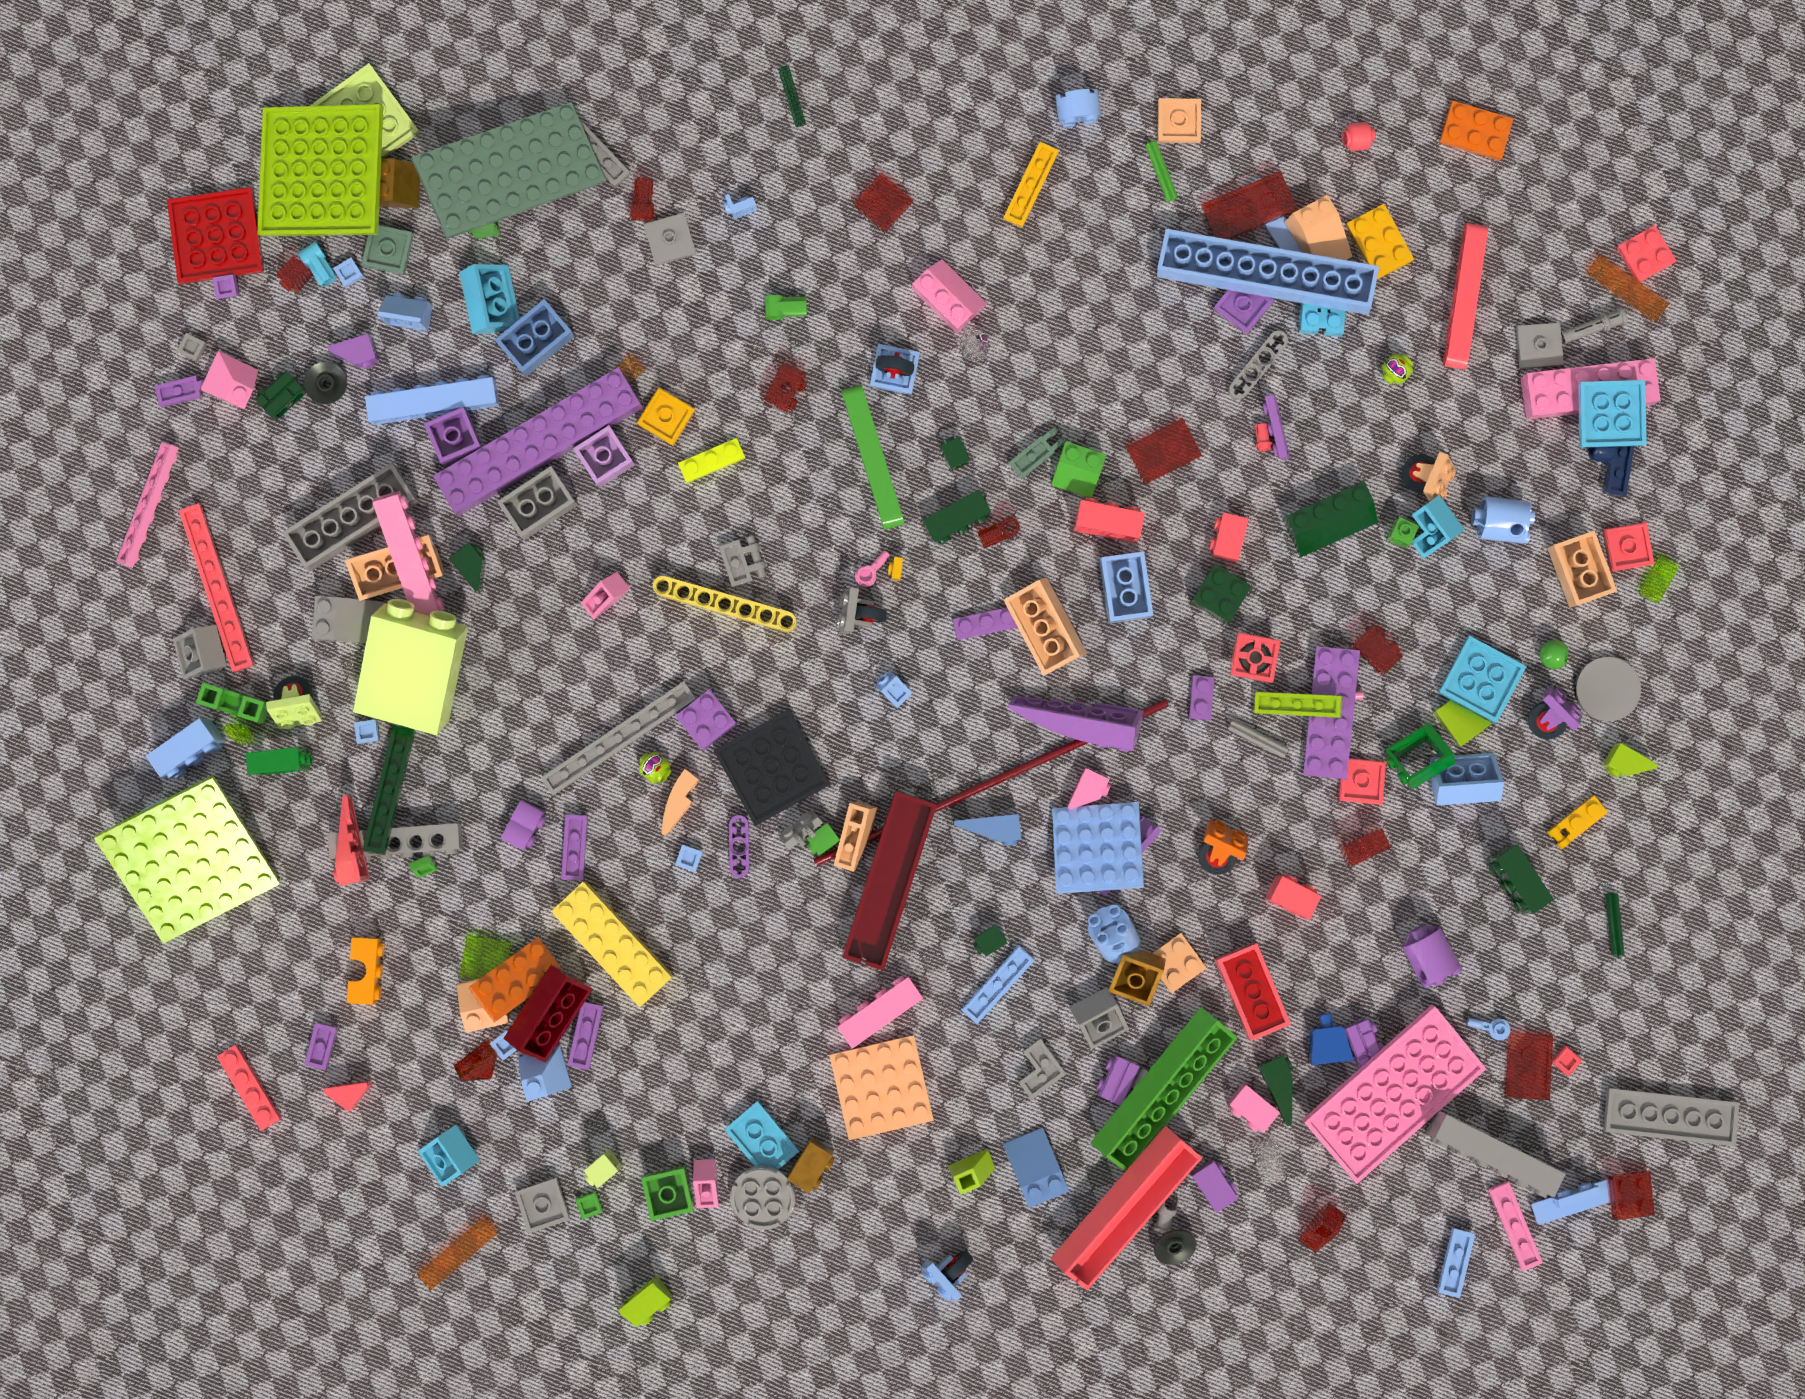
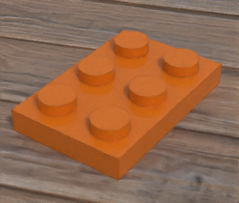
M1452 100L1439 143L1500 161L1503 157L1513 118Z

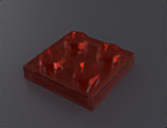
M881 173L853 203V206L885 234L913 204V200Z
M1643 1170L1608 1175L1613 1220L1655 1215L1650 1171Z

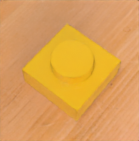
M894 557V562L889 563L888 575H892V581L900 582L903 558Z

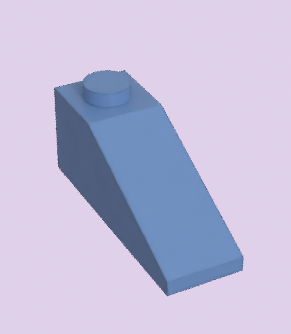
M1019 814L953 821L954 826L997 842H1004V846L1017 845V840H1021Z

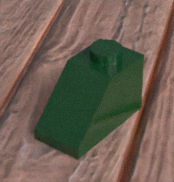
M468 542L453 554L449 560L474 591L480 594L483 591L486 561L482 556L485 553L477 544L473 546Z

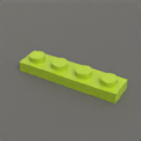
M1255 692L1254 713L1342 718L1343 696Z

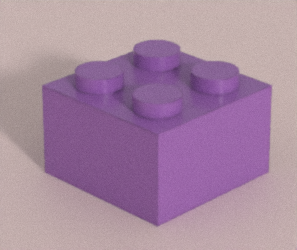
M464 407L424 423L438 459L444 467L458 462L483 447L470 415Z
M710 689L676 715V718L703 751L738 725Z

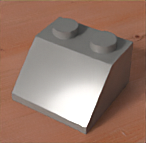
M216 625L192 628L173 638L183 680L216 672L227 666L226 655L223 652L221 637Z
M1108 987L1069 1007L1091 1050L1129 1030L1117 1002L1112 994L1108 992Z

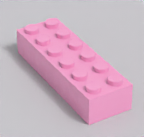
M1655 358L1527 373L1521 377L1526 420L1579 414V382L1645 380L1646 406L1654 405L1661 401Z

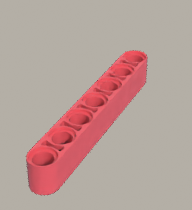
M1466 223L1463 229L1443 359L1444 367L1465 370L1468 365L1488 226Z

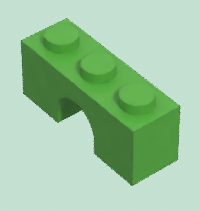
M202 683L196 701L197 704L262 724L265 723L268 714L265 701L207 683Z

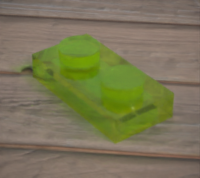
M1658 556L1638 594L1656 604L1659 603L1679 565L1663 556Z
M227 723L222 729L237 744L250 746L255 740L251 736V730L243 724L240 726L237 723Z

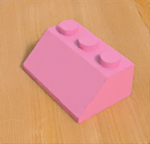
M943 259L929 267L912 283V290L956 334L987 305Z

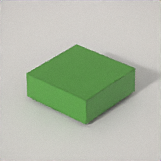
M429 855L409 863L411 871L418 878L438 870L436 863Z
M597 1191L575 1199L582 1220L604 1211Z

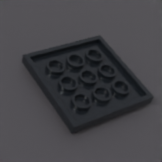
M789 709L714 750L754 826L761 824L831 785Z

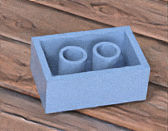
M1144 552L1101 557L1099 563L1108 624L1151 618L1153 616Z
M199 718L147 754L146 758L159 777L179 779L187 773V768L192 765L195 767L205 760L203 757L207 754H214L222 749L221 745L226 740L212 720Z

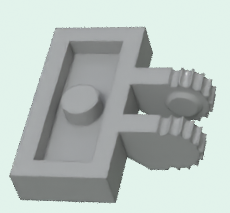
M811 810L809 813L803 814L793 826L784 829L779 838L788 850L798 843L802 847L805 845L804 838L807 835L812 838L816 836L814 830L822 824V821Z

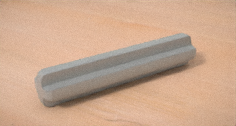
M1232 720L1228 726L1229 731L1280 757H1285L1289 748L1236 720Z

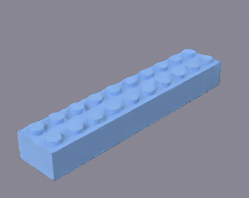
M1166 229L1157 268V277L1369 315L1379 266Z

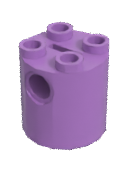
M1418 926L1409 932L1406 942L1401 945L1424 988L1433 984L1435 986L1441 985L1447 981L1445 977L1450 974L1454 976L1463 971L1440 926Z

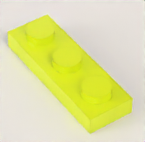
M737 438L681 461L678 465L686 483H690L746 458Z

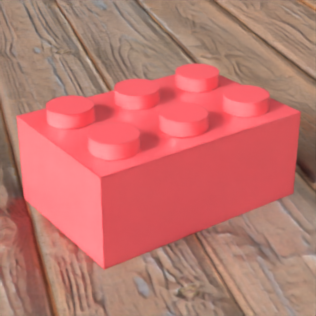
M1085 498V501L1081 500L1078 505L1073 531L1136 544L1141 536L1145 513L1140 512L1141 509L1128 506V509L1119 508L1117 503L1107 502L1104 505L1099 504L1096 499Z

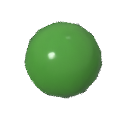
M1549 640L1540 648L1539 657L1541 663L1550 669L1564 667L1568 660V646L1559 640Z

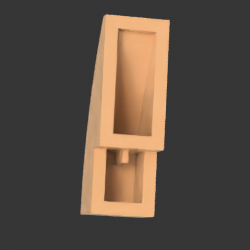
M684 769L677 779L668 798L662 823V834L664 836H668L693 804V801L687 796L700 779L687 769Z

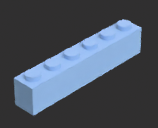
M489 375L477 376L476 380L469 381L468 378H461L455 380L456 383L447 384L446 381L434 383L435 386L430 387L415 385L410 390L395 388L390 393L374 391L371 392L370 396H365L368 422L372 425L438 416L450 413L461 407H464L467 411L499 406L496 381Z

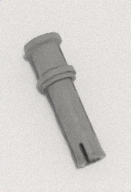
M1618 307L1616 311L1608 314L1601 313L1597 319L1561 331L1562 342L1567 344L1601 330L1608 332L1610 328L1615 326L1627 325L1626 313L1622 307Z

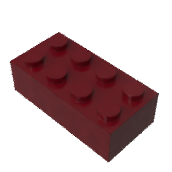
M551 964L503 1039L519 1052L546 1063L593 988L577 976Z

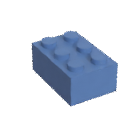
M543 299L497 337L495 341L523 375L527 377L575 336L547 301Z

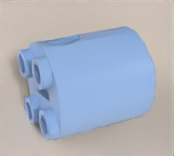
M1484 496L1479 508L1473 509L1471 524L1476 525L1477 537L1479 539L1519 544L1528 543L1530 539L1529 525L1534 523L1535 512L1531 511V502Z
M1118 905L1103 907L1089 916V936L1105 960L1119 964L1123 953L1139 951L1141 944L1140 935L1127 913Z

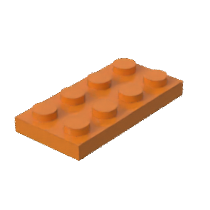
M538 937L473 983L468 989L495 1023L531 996L551 964L560 969L562 968Z

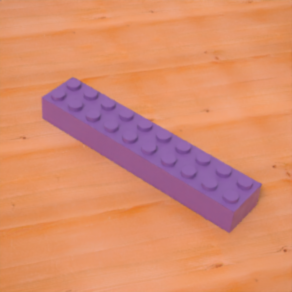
M618 367L433 477L453 512L461 516L570 452L573 448L607 426L612 427L643 409V406L625 375Z

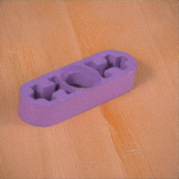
M742 815L732 817L729 822L730 872L737 878L745 877L750 870L749 822ZM739 818L741 822L745 823V827H741V834L746 833V838H733V833L737 834V828L733 827V823H736ZM737 840H742L746 845L745 850L741 853H737L733 849V844ZM733 855H746V860L741 859V864L746 867L742 874H738V871L734 870V866L738 865V859L733 860Z

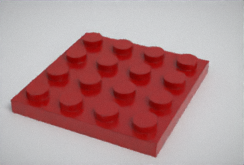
M251 187L167 199L177 283L187 284L213 280V277L226 275L242 276L264 272L260 236L257 233L258 221L254 191Z

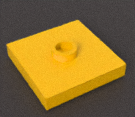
M658 387L636 424L674 446L696 410Z

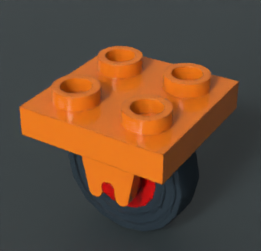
M1209 819L1205 829L1204 841L1198 852L1200 865L1205 871L1214 875H1222L1229 872L1235 866L1237 858L1241 860L1245 858L1249 837L1240 830L1228 828L1225 823L1219 820L1213 821Z

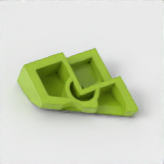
M1452 700L1447 701L1432 712L1443 729L1448 731L1458 747H1461L1491 725L1490 721Z

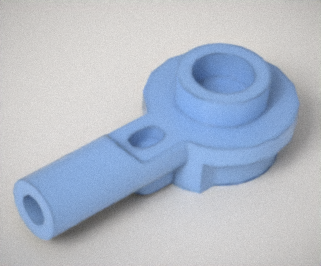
M1467 1018L1466 1026L1486 1030L1493 1039L1504 1040L1510 1034V1026L1503 1019L1485 1022Z

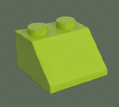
M656 1275L625 1300L618 1312L634 1326L638 1327L640 1324L645 1326L654 1319L653 1314L656 1311L660 1310L663 1312L671 1305L670 1300L673 1295Z

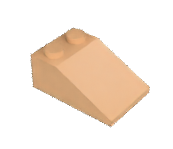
M1328 195L1294 212L1284 222L1303 253L1348 260L1353 257L1339 213Z

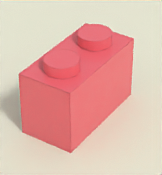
M1224 512L1220 517L1216 518L1214 530H1217L1216 537L1211 538L1209 550L1212 551L1211 557L1235 563L1239 560L1248 518Z

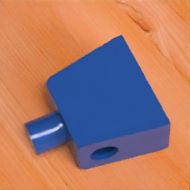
M1332 1013L1319 1014L1320 1027L1310 1028L1308 1063L1317 1065L1353 1061L1344 1026L1333 1025Z

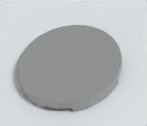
M1602 657L1590 661L1580 670L1575 681L1576 697L1580 708L1588 716L1599 721H1616L1626 717L1635 709L1641 695V684L1635 670L1627 662L1615 657Z
M760 1165L748 1168L733 1183L730 1193L732 1210L735 1215L751 1228L760 1230L776 1228L786 1221L794 1210L796 1192L793 1183L787 1180L788 1176L774 1167Z

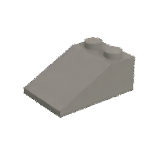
M315 596L312 639L326 642L366 644L371 616L385 602Z

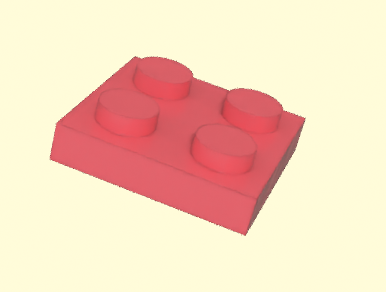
M1656 225L1616 247L1638 284L1676 262Z

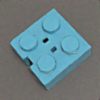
M1301 303L1298 333L1316 335L1319 328L1326 329L1323 332L1324 336L1341 337L1344 334L1345 311Z

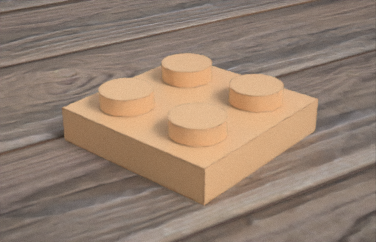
M1159 98L1158 142L1200 143L1201 99Z
M1182 933L1177 934L1152 953L1166 958L1161 980L1170 993H1173L1206 969Z

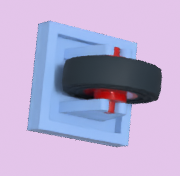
M878 344L870 387L912 395L920 352Z
M964 1250L953 1257L947 1255L936 1266L932 1262L925 1261L920 1266L924 1270L921 1274L929 1283L938 1286L936 1291L944 1300L957 1302L962 1295L957 1291L956 1287L968 1275L965 1271L971 1264L973 1257L968 1251Z

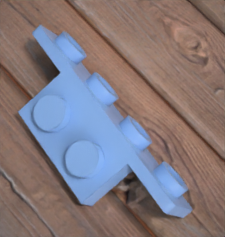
M1608 1178L1593 1184L1590 1182L1580 1184L1577 1189L1571 1191L1570 1189L1559 1191L1555 1198L1549 1197L1531 1203V1208L1536 1223L1541 1225L1618 1200L1620 1195L1615 1180Z

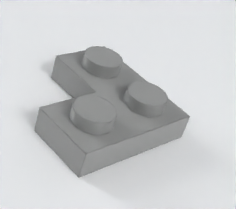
M1038 1039L1023 1050L1035 1069L1018 1082L1031 1100L1066 1075L1041 1039Z

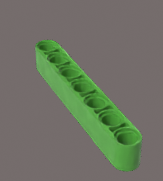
M862 384L841 390L883 529L887 530L904 525L902 512Z

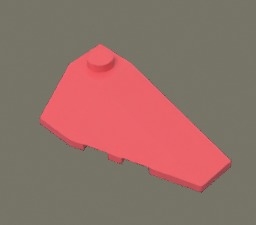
M343 795L335 860L336 870H334V878L336 882H339V886L370 880L365 854L362 850L363 845L352 795Z

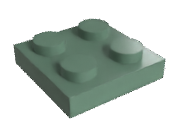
M379 225L378 235H368L361 265L367 268L405 275L414 234L409 231Z

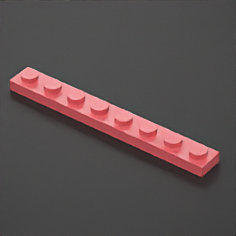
M198 503L178 510L231 670L235 673L255 666L202 505Z

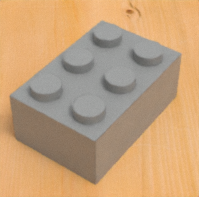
M552 466L497 501L524 541L578 506Z

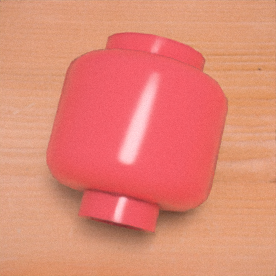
M1367 122L1348 124L1342 132L1343 145L1350 151L1369 149L1376 137L1374 128H1371Z

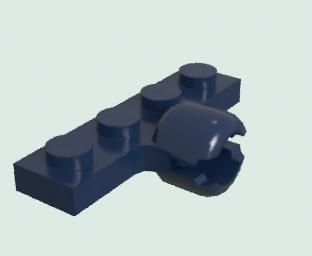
M1635 446L1588 447L1589 458L1603 462L1607 466L1603 489L1604 494L1622 498L1627 496Z

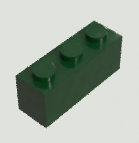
M977 490L923 519L922 523L934 545L939 543L941 546L952 540L950 536L956 533L962 535L969 531V526L977 522L980 525L988 521L991 510L980 490Z

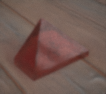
M489 1039L454 1065L461 1081L492 1079L497 1053L490 1045L491 1041Z

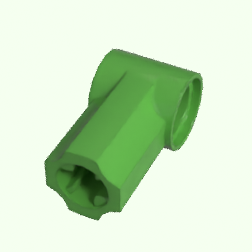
M765 296V319L767 320L807 316L806 297Z

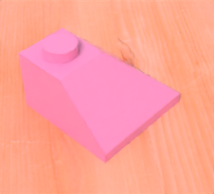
M217 351L200 390L238 408L245 409L254 389L258 369Z

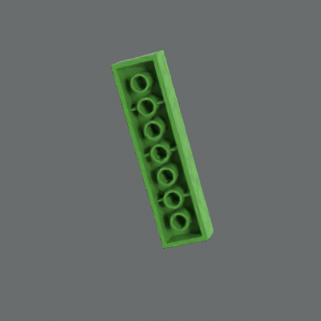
M1200 1007L1090 1143L1106 1158L1126 1172L1157 1134L1171 1121L1236 1041L1237 1037L1216 1018Z

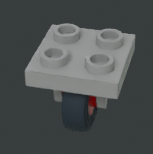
M850 587L843 594H840L839 607H842L841 615H837L836 628H839L838 633L840 634L853 632L854 626L869 628L873 622H885L887 611L876 608L874 601L858 599L859 589Z

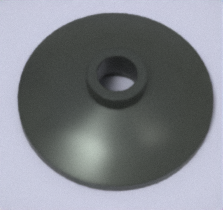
M320 362L313 365L307 371L304 378V388L307 395L313 401L319 404H332L344 395L347 388V378L344 371L338 365L331 362ZM326 381L331 382L329 388L324 387Z
M1177 1229L1166 1232L1158 1238L1154 1245L1155 1257L1158 1261L1167 1265L1182 1263L1194 1254L1197 1246L1196 1239L1192 1233L1186 1230Z

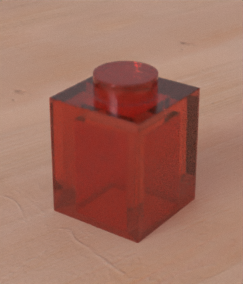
M292 256L276 276L281 279L279 284L288 292L292 289L298 293L311 279L313 273Z

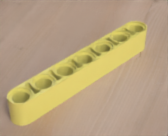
M659 576L653 582L654 591L663 598L782 632H792L797 626L796 617L793 613L666 576ZM663 581L668 582V590L660 592L658 590L659 583ZM683 587L689 588L690 591L686 598H681L678 595L679 590ZM703 593L710 595V600L706 604L699 602V597ZM723 599L731 601V606L727 610L720 609L719 605ZM743 605H749L752 608L751 613L747 616H743L740 613ZM764 611L772 613V618L768 622L761 620V614ZM784 617H791L793 619L792 626L788 628L781 625L782 619Z

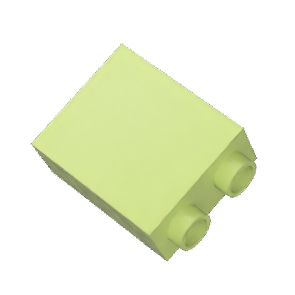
M391 599L388 601V604L384 603L371 616L353 712L438 735L450 719L468 626L457 624L456 616L448 612L433 611L430 613V616L414 612V605L405 600Z

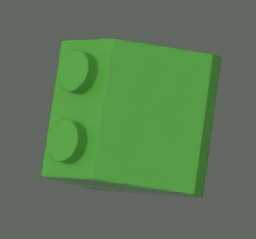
M1065 441L1051 486L1092 498L1107 454Z

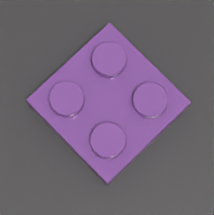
M1227 290L1213 310L1244 334L1248 335L1273 304L1274 300L1270 297Z

